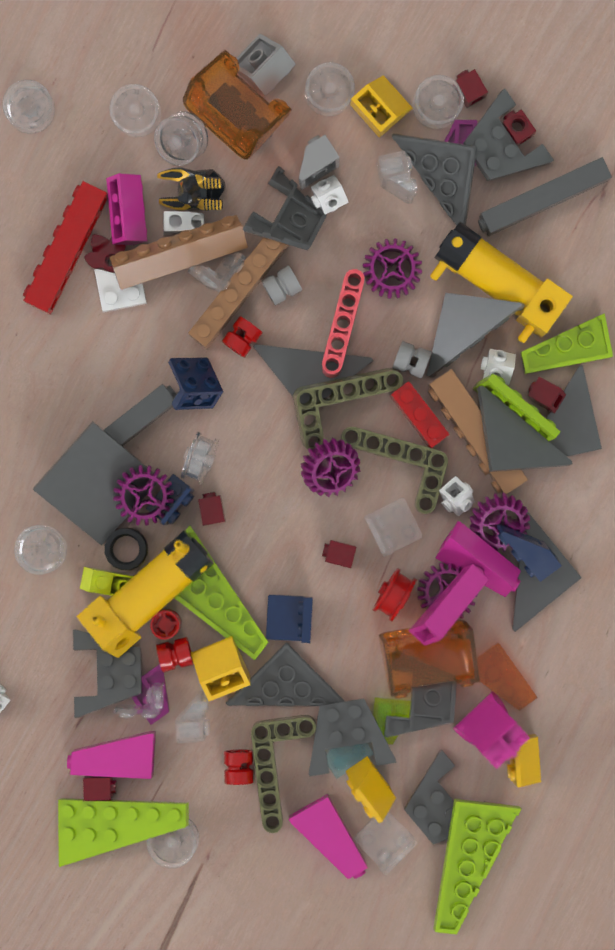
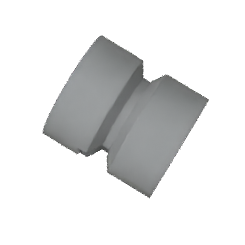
M289 265L279 270L277 277L271 275L261 280L275 306L283 302L287 294L294 296L302 291Z
M402 341L392 368L402 372L409 370L410 375L422 379L431 356V351L423 348L416 350L414 345ZM412 356L418 358L416 365L410 364Z

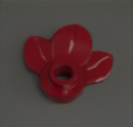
M93 234L91 239L93 252L86 254L84 259L92 268H104L107 272L115 273L113 266L109 265V257L114 256L118 252L125 251L126 245L112 244V236L108 239L101 235Z

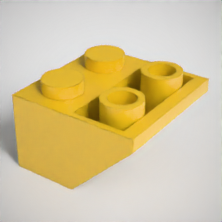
M384 75L368 83L351 98L350 106L379 138L413 109Z
M232 636L191 652L199 682L208 701L250 685V673Z
M536 734L528 735L530 738L520 747V750L516 753L517 756L515 758L512 756L510 764H507V776L516 787L541 782L539 741Z
M366 756L345 771L349 778L346 782L351 788V793L355 799L364 806L363 809L369 818L375 817L378 823H381L394 803L396 796L369 757Z

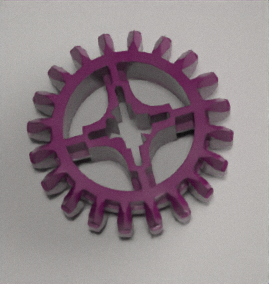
M396 238L393 240V245H390L389 240L385 239L384 247L380 242H377L376 247L378 250L372 247L369 249L373 256L365 255L364 259L370 263H363L362 268L369 269V271L363 272L364 277H371L366 281V285L374 283L375 285L371 291L375 292L377 288L381 289L379 292L380 297L386 291L388 292V299H391L392 292H395L397 299L400 298L401 290L405 296L408 295L409 292L406 287L414 290L416 286L412 281L416 283L420 281V278L415 276V274H422V269L416 268L422 265V261H414L419 256V253L415 252L411 255L410 252L414 247L411 245L408 249H405L406 241L404 240L401 246H398ZM386 252H397L401 255H399L395 259H389L386 256L384 257L382 254ZM405 259L410 264L411 272L409 278L401 270V265ZM376 260L384 268V272L379 279L374 272ZM397 262H398V265H397V268H396V270L398 271V273L392 271L391 273H389V274L387 275V272H388L389 267H386V266H387V265L393 266L394 264L396 265ZM390 278H395L401 281L402 284L389 286L384 284V282Z
M332 437L330 442L323 438V444L321 445L315 442V449L308 448L309 455H303L305 462L301 463V476L304 479L305 485L313 493L316 492L320 496L325 494L327 497L334 493V495L338 496L340 490L346 492L347 486L353 487L352 480H358L356 473L361 472L359 467L361 463L358 453L351 444L345 443L342 439L337 441ZM333 455H341V456H344V457H342V458H340L339 456H338V457H333ZM321 477L322 479H324V478H329V479H328V480H321V479H318V478Z
M139 465V472L135 473L133 467L130 468L131 476H128L126 472L122 473V476L126 479L125 481L117 479L116 482L122 487H114L113 491L120 493V495L114 496L113 500L121 501L115 508L117 510L124 508L120 513L121 517H124L127 513L130 514L127 519L129 523L135 517L137 518L136 525H140L141 519H144L145 526H148L149 518H152L156 524L158 522L156 515L163 519L165 515L162 510L169 511L171 509L166 503H173L174 500L168 498L167 495H173L174 490L166 489L172 483L171 481L163 482L167 478L166 474H163L160 478L158 477L160 469L157 468L153 474L151 473V465L147 466V472H143L142 465ZM137 478H149L142 487L130 484ZM155 482L162 489L161 501L151 493ZM148 488L147 494L150 499L146 500L144 498V501H139L140 495L137 492H143V490ZM126 490L136 497L132 509L125 501ZM145 504L157 506L156 509L148 513L138 512Z
M503 492L499 498L494 493L493 499L485 496L486 502L478 501L479 509L473 508L472 512L474 515L470 516V522L472 523L470 524V530L496 551L502 548L506 552V547L510 545L505 546L497 536L500 534L497 524L527 535L525 530L530 529V524L528 523L530 516L527 514L526 506H523L521 500H516L515 496L511 495L508 498L506 493ZM506 509L513 511L517 515V519L507 516ZM483 526H488V529H492L494 535L486 533L483 530Z
M440 562V570H437L432 565L431 570L433 574H430L428 571L424 572L428 579H419V582L425 584L424 588L417 587V591L424 592V595L417 596L418 600L425 599L426 601L420 605L422 609L427 606L430 607L444 591L442 583L444 586L449 585L441 574L451 573L457 576L460 573V566L453 570L452 563H448L447 569H445L443 562ZM436 579L439 590L430 598L429 588L432 581ZM471 601L470 605L475 606V602ZM466 608L465 612L470 613L471 610ZM463 614L459 616L460 619L464 618Z

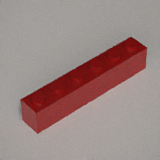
M82 181L81 185L76 186L72 195L74 199L71 205H67L63 212L64 220L61 225L56 226L53 232V237L55 238L51 245L48 244L43 252V257L45 258L41 265L38 264L33 273L35 278L31 285H27L23 293L25 297L24 302L49 315L52 314L108 201L107 192Z

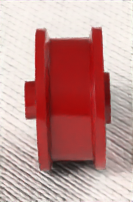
M399 568L394 571L388 582L384 581L378 590L380 596L372 609L374 612L379 610L388 615L391 622L407 603L417 581L416 578L411 580L401 574V569Z

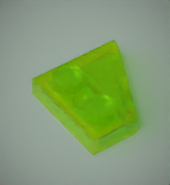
M374 697L373 716L383 736L386 716L409 718L411 700ZM399 735L385 737L388 744L393 745Z

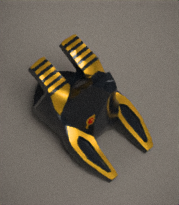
M182 167L171 168L157 173V178L179 181L178 197L159 198V204L175 210L196 208L209 211L223 209V200L219 198L225 190V181L213 169L194 171Z

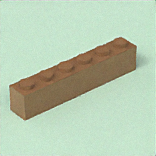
M237 215L224 217L222 220L213 223H205L201 227L192 230H184L171 237H163L150 244L139 245L137 248L126 252H118L109 258L119 287L123 290L246 249L248 246L244 231L242 230L243 227Z
M263 237L188 332L189 336L208 349L289 245Z
M452 369L428 385L430 397L434 402L439 401L443 407L440 409L443 416L447 420L451 419L455 424L453 430L460 439L463 437L468 443L465 446L472 457L477 456L481 462L478 464L479 468L485 476L487 474L490 475L493 480L491 485L498 494H503L504 492L507 495L528 480L522 470L489 472L481 411Z

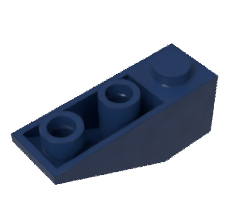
M497 525L500 532L497 536L505 546L509 544L513 548L511 553L518 562L523 560L526 564L524 569L531 578L536 576L541 582L562 566L556 555L544 541L504 525Z

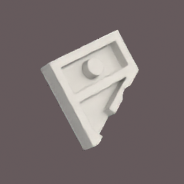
M100 269L94 270L103 312L147 304L143 283L121 290L114 273Z

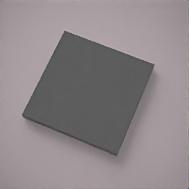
M92 421L33 487V490L102 546L129 515L127 513L124 517H121L120 513L124 508L118 510L115 508L117 504L121 503V501L113 500L114 496L120 495V493L113 491L114 487H122L116 482L117 479L125 481L126 479L122 476V473L126 472L128 476H131L130 468L133 467L135 473L139 472V465H142L143 472H147V466ZM137 478L130 484L142 487L149 478ZM148 488L143 490V492H137L140 495L139 501L143 500L147 495ZM126 490L125 501L132 509L136 497Z

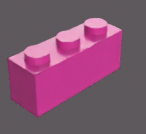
M119 173L106 178L112 244L137 245L146 242L147 228L141 175Z

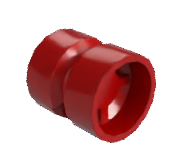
M239 316L233 324L234 330L228 331L221 342L245 358L252 349L250 344L256 343L263 332L248 320Z
M164 609L152 617L150 628L157 638L167 640L173 638L180 631L182 621L176 611Z
M187 637L176 639L173 644L169 641L156 644L162 672L175 670L177 665L181 668L194 665Z
M235 749L224 751V765L228 766L224 771L225 784L246 785L253 783V769L250 768V765L253 764V750Z

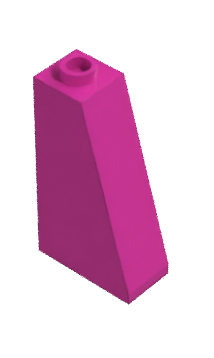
M457 521L447 535L435 557L447 565L452 563V568L454 569L460 566L459 572L471 564L480 567L489 579L484 586L504 597L510 591L515 592L521 581L518 579L521 572L519 568L460 521Z
M473 564L465 567L408 631L424 646L441 640L489 580L485 576L484 571Z
M149 731L74 749L71 755H68L67 769H71L70 775L152 779L154 774L156 731Z
M328 794L289 815L290 823L347 879L352 877L357 879L366 873L367 863Z

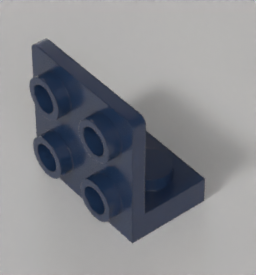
M207 357L170 358L168 363L180 388L172 402L174 409H213L224 391Z
M172 474L168 479L172 485L166 488L167 490H174L173 495H167L168 498L174 500L173 503H166L171 509L169 511L162 510L165 515L163 519L156 515L163 525L174 524L181 515L178 512L182 506L187 507L195 497L192 494L194 489L175 474ZM162 489L155 496L160 501L163 495ZM149 504L146 509L151 512L157 506Z
M269 595L266 639L310 643L313 597Z

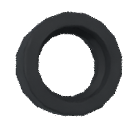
M121 528L114 531L105 543L107 561L113 567L120 570H132L139 567L145 561L148 554V544L145 537L139 531L132 528ZM130 536L138 542L139 554L131 562L119 561L114 555L113 546L120 537Z

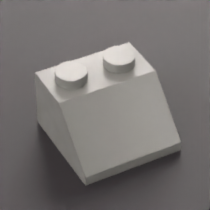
M259 34L230 64L231 68L251 87L264 96L271 92L279 81L288 75L296 65L281 45L262 34Z
M317 135L308 141L309 145L306 146L299 175V187L301 190L339 167L340 157L326 135L322 137Z

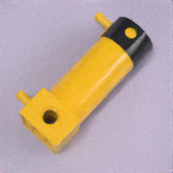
M459 222L454 230L448 233L439 246L440 250L434 257L439 263L430 274V277L437 281L444 270L448 268L453 273L463 276L493 299L525 304L521 311L518 310L514 313L518 316L516 321L525 327L518 336V340L522 343L527 341L532 332L542 338L573 297L548 278L544 282L486 242L479 234L462 222ZM540 304L547 307L548 313L541 310Z
M183 530L164 547L162 552L108 600L100 595L76 617L102 650L119 658L142 638L137 631L214 563L203 546Z

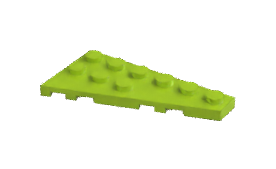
M189 525L185 531L192 538L194 537L207 551L191 525ZM207 551L214 564L197 580L181 591L175 599L225 638L232 636L237 647L255 660L268 644V640Z
M61 798L58 800L59 867L189 826V803L126 800L84 801V799Z
M454 799L433 927L435 932L458 933L469 912V906L474 897L479 893V887L483 879H486L502 848L501 845L506 835L512 829L511 825L521 811L520 806Z

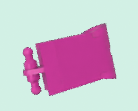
M493 691L453 728L460 737L474 745L496 769L512 756L515 758L520 747L530 738L509 716L504 703Z

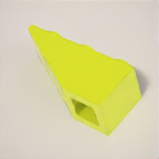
M84 567L80 589L112 596L134 576Z

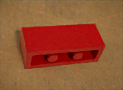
M409 381L390 395L391 399L429 448H433L450 435Z

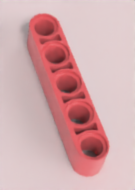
M358 269L349 270L343 280L322 360V372L328 378L337 377L343 367L364 286L365 277ZM355 277L360 280V284L352 286L348 280ZM350 298L355 304L347 307L343 304V300ZM345 319L349 322V326L341 328L337 325V322ZM339 340L344 346L338 350L334 349L331 344L333 341ZM333 361L337 363L338 368L330 371L326 368V364Z

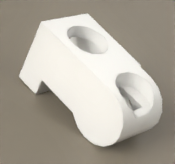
M164 211L163 235L179 234L184 230L201 227V225L205 224V214Z

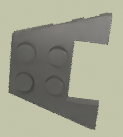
M503 89L497 95V98L463 143L477 146L475 164L487 181L546 165L553 161V158L543 144L524 156L499 120L501 115L516 106L506 89Z
M278 166L268 182L270 186L287 196L278 215L272 223L253 211L242 230L308 251L327 215L324 214L320 207L316 209L312 199L308 195L304 196L297 189L298 184L293 179L290 181L283 174L285 171Z
M73 630L74 651L97 650V696L74 697L75 718L83 717L91 712H96L109 705L142 694V655L140 647L132 646L117 658L102 650L90 633Z
M392 649L390 671L413 673L409 718L386 716L384 737H392L453 723L457 677L433 666L426 665L414 657L402 654L396 649Z
M364 698L319 706L309 777L329 774L326 750L372 742L376 766L396 763V758Z
M442 749L438 752L434 762L404 808L406 813L433 845L448 839L454 800L438 782L441 777L455 767Z

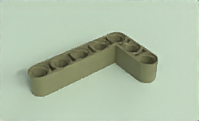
M385 368L297 388L293 394V400L303 446L307 450L308 448L315 449V446L308 445V440L313 436L318 437L317 443L319 445L323 444L324 434L318 407L395 391L403 384L402 375L392 368ZM390 374H395V382L388 385L387 377ZM373 378L374 386L371 389H366L365 382ZM352 383V391L349 394H344V386ZM325 388H330V397L323 399L321 396L322 391ZM303 393H309L310 399L306 403H300V396ZM312 414L314 421L310 425H305L304 418Z
M350 426L343 430L341 439L345 443L351 444L353 449L424 468L415 500V508L422 514H429L434 511L448 464V458L444 452ZM348 431H354L357 434L358 439L355 443L346 441L345 434ZM370 437L377 438L379 441L378 448L370 449L366 444L367 439ZM391 443H397L400 446V453L398 455L389 453L388 446ZM412 449L421 451L422 457L419 461H413L410 458V451ZM434 455H440L443 458L441 467L433 466L431 459ZM429 476L437 479V486L434 489L428 488L425 484V480ZM424 497L431 501V507L428 510H422L419 505L420 500Z
M310 715L260 720L252 727L251 738L262 825L269 833L278 832L283 823L273 742L312 736L316 730V722ZM305 720L312 723V729L307 732L302 731L299 726ZM282 723H286L290 727V731L287 734H281L278 732L277 727ZM259 726H264L268 734L265 737H259L256 735L255 729ZM260 749H267L270 751L271 756L268 759H261L258 756V751ZM269 771L273 774V779L266 782L262 780L261 773ZM268 793L276 797V801L272 804L264 801V796ZM275 816L278 818L279 823L276 826H270L266 821L267 818Z

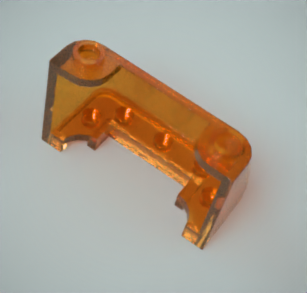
M224 50L190 79L183 97V104L195 118L235 154L247 160L283 123L292 109L285 101L277 98L268 103L237 75L239 72L237 58Z
M456 620L441 640L426 646L408 631L410 628L379 634L380 648L391 697L404 698L411 692V688L455 681L462 687L473 686L475 682H480L473 628L465 620Z

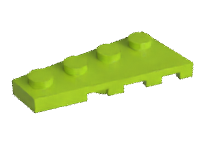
M605 313L522 351L521 358L524 374L612 358L613 353Z
M492 373L477 382L473 387V390L478 393L477 388L484 386L548 441L555 439L561 432L556 428V424L553 421L544 418L534 405L528 404L523 400L522 395L518 391L509 388L500 376Z

